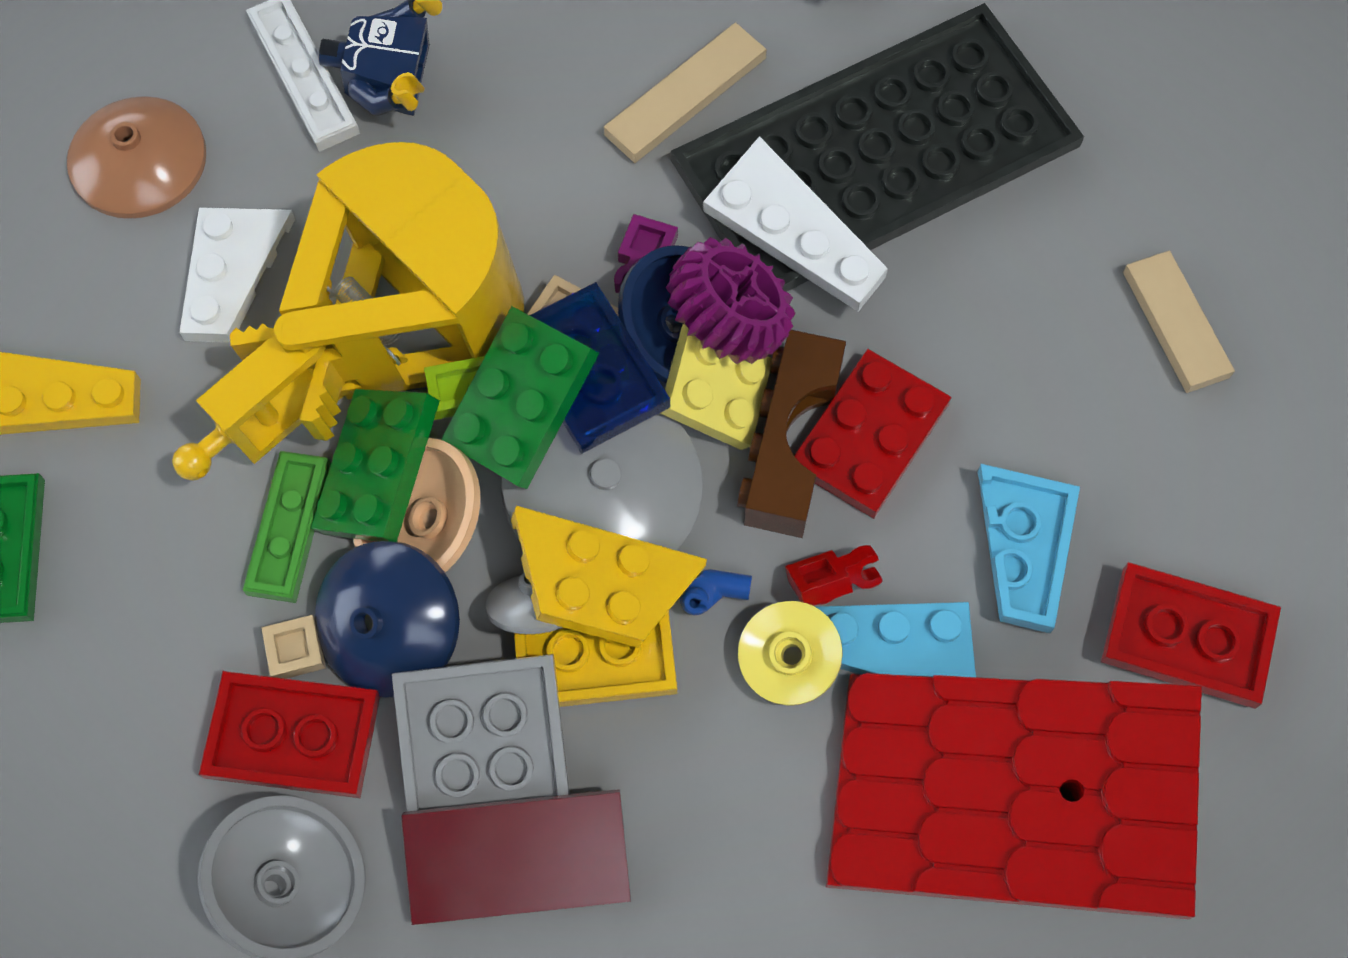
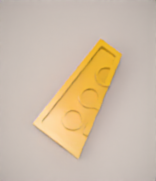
M0 352V435L139 423L141 379L132 370Z

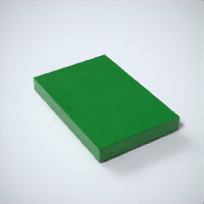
M39 473L0 476V623L34 621L45 479Z

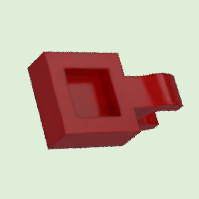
M871 545L859 546L850 553L837 557L833 550L785 566L788 582L800 602L812 606L827 604L835 598L853 593L852 584L862 589H870L883 582L882 576L875 567L862 570L866 565L879 561L878 555Z

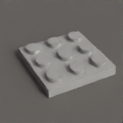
M554 654L392 674L407 812L570 794Z

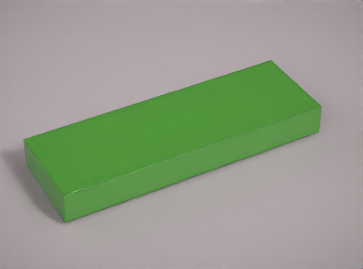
M280 451L243 591L247 596L290 603L297 602L315 530L311 529V525L331 466L329 458Z

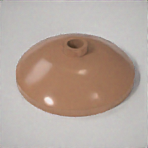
M130 97L104 106L92 114L79 127L68 149V175L79 196L89 206L103 214L117 218L152 216L179 203L196 186L206 163V144L197 122L181 106L157 97Z

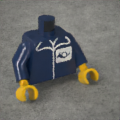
M406 0L395 8L371 16H357L351 21L347 42L324 38L321 40L319 64L321 66L340 68L344 93L372 115L379 116L397 111L414 116L418 106L419 93H423L425 90L421 83L430 46L427 18H424L426 12L432 16L440 14L442 2L440 0Z

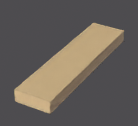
M735 22L604 126V136L632 162H638L764 61L767 49Z

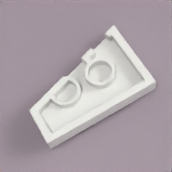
M199 208L179 332L184 341L230 343V334L235 328H240L257 295L255 288L266 267L271 268L278 255L276 248L284 232L289 233L296 220L292 210Z

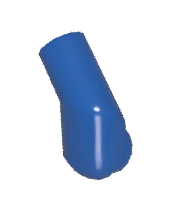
M712 569L704 570L680 596V604L686 613L695 616L708 611L723 597L749 600L752 576Z

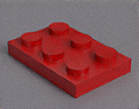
M867 349L794 456L804 467L816 474V485L875 519L949 406L952 397Z
M1128 562L1122 571L1101 663L1175 685L1202 686V693L1256 709L1263 702L1281 607Z
M223 671L199 775L204 779L361 798L380 701L379 692L372 689Z

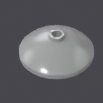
M268 796L255 799L238 807L216 827L201 855L198 871V888L203 909L212 926L225 941L238 951L253 958H310L332 946L346 933L354 922L363 901L365 869L362 855L354 837L343 822L333 813L307 799L294 796ZM265 881L277 883L280 888V895H270L265 889Z

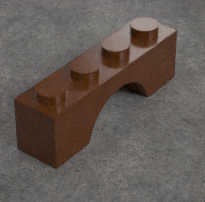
M790 330L785 346H780L773 353L770 374L777 375L774 390L768 388L764 390L759 417L767 418L764 434L754 432L748 461L756 463L753 479L743 477L737 506L746 508L744 526L803 538L816 474L804 467L795 458L788 445L786 434L791 425L801 415L818 407L829 406L834 399L846 341Z

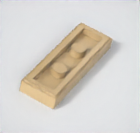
M1169 250L1127 264L1123 274L1185 392L1189 393L1229 379L1235 370L1171 251Z

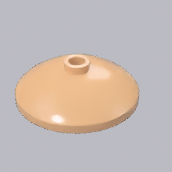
M428 438L397 541L422 550L433 558L443 571L446 572L463 554L476 528L480 510V486L473 464L461 450L443 440ZM353 539V541H354V546H355V547H358V546H360V545H363V544H366V543H370V542H377V541Z

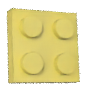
M683 324L659 413L739 450L751 447L764 390L768 382L772 358L767 356L765 359H758L753 364L745 360L735 364L728 355L719 359L714 349L710 347L702 349L701 341L696 336H687L689 329Z

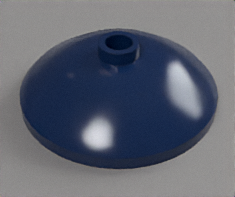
M672 245L661 247L640 258L626 274L619 292L618 317L625 342L640 365L664 383H667L680 331L684 324L675 320L678 311L668 304L671 294L667 291L666 286L670 281L669 274L673 270V265L689 248L687 246ZM666 321L672 325L673 332L668 328Z
M398 541L370 542L345 553L333 564L323 579L315 606V623L323 655L330 667L349 686L377 690L379 697L383 698L394 697L393 673L446 667L453 655L458 640L460 624L459 607L449 578L439 564L428 554L412 545ZM366 614H369L373 620L371 631L365 625Z

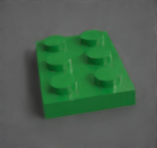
M511 306L441 440L457 447L469 458L516 486L528 489L593 367L599 352Z
M355 389L336 450L333 454L324 488L318 501L311 529L330 536L369 541H397L440 400L428 393Z

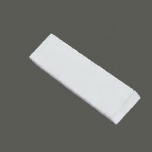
M268 0L247 9L248 17L318 151H323L359 135L358 125L327 67L319 64V52L291 0Z

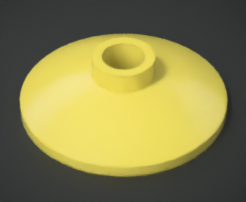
M799 601L778 602L760 610L745 626L738 646L740 670L748 685L767 701L786 706L805 704L824 694L837 678L843 657L842 642L833 622L818 608ZM790 647H797L802 652L800 661L794 665L786 664L783 659L784 652Z

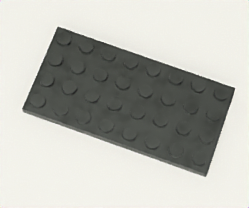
M983 3L671 150V162L703 211V201L760 136L869 250H872L1079 148L1084 135L988 6ZM704 212L721 241L727 238L734 247L743 243L748 253L752 255L759 253L760 260L766 266H774L773 274L776 278L785 281L784 291L787 292L809 281Z

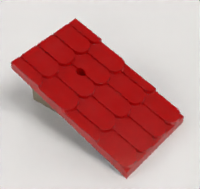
M873 673L850 674L826 888L1187 920L1194 918L1202 686L1122 681L1101 683L1049 679L1029 681L943 675L924 677Z

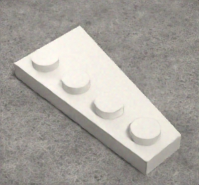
M760 136L703 201V211L857 312H859L886 278L888 268Z

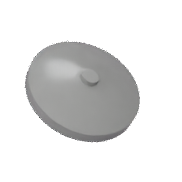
M612 386L581 387L528 489L518 487L501 477L503 507L513 533L519 540L517 529H513L511 524V517L517 505L678 550L694 526L702 500V471L697 452L689 435L678 421L659 413L661 405L639 393Z

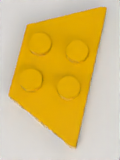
M517 505L511 517L512 527L517 529L523 552L521 562L525 577L532 586L531 600L536 619L541 622L634 647L641 645L659 621L702 572L707 562L705 558Z

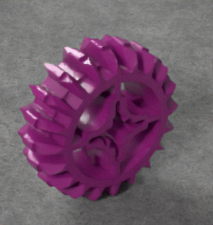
M710 237L704 243L697 242L693 247H689L673 265V270L669 274L670 281L666 286L667 291L671 294L668 304L678 311L675 320L684 323L688 327L687 336H696L701 341L702 349L707 347L714 349L719 359L728 355L735 364L743 360L753 364L758 359H765L769 354H773L782 345V342L788 337L789 331L793 328L791 320L796 312L790 306L793 297L783 290L785 281L776 278L772 272L774 266H766L760 260L759 253L756 255L748 253L743 243L734 247L727 238L718 242Z

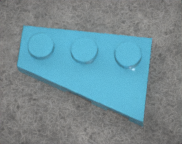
M980 464L978 478L999 621L1051 634L1055 628L1080 486Z
M969 602L816 607L829 617L840 635L843 649L840 668L842 670L860 675L873 673L933 677V675L976 677Z

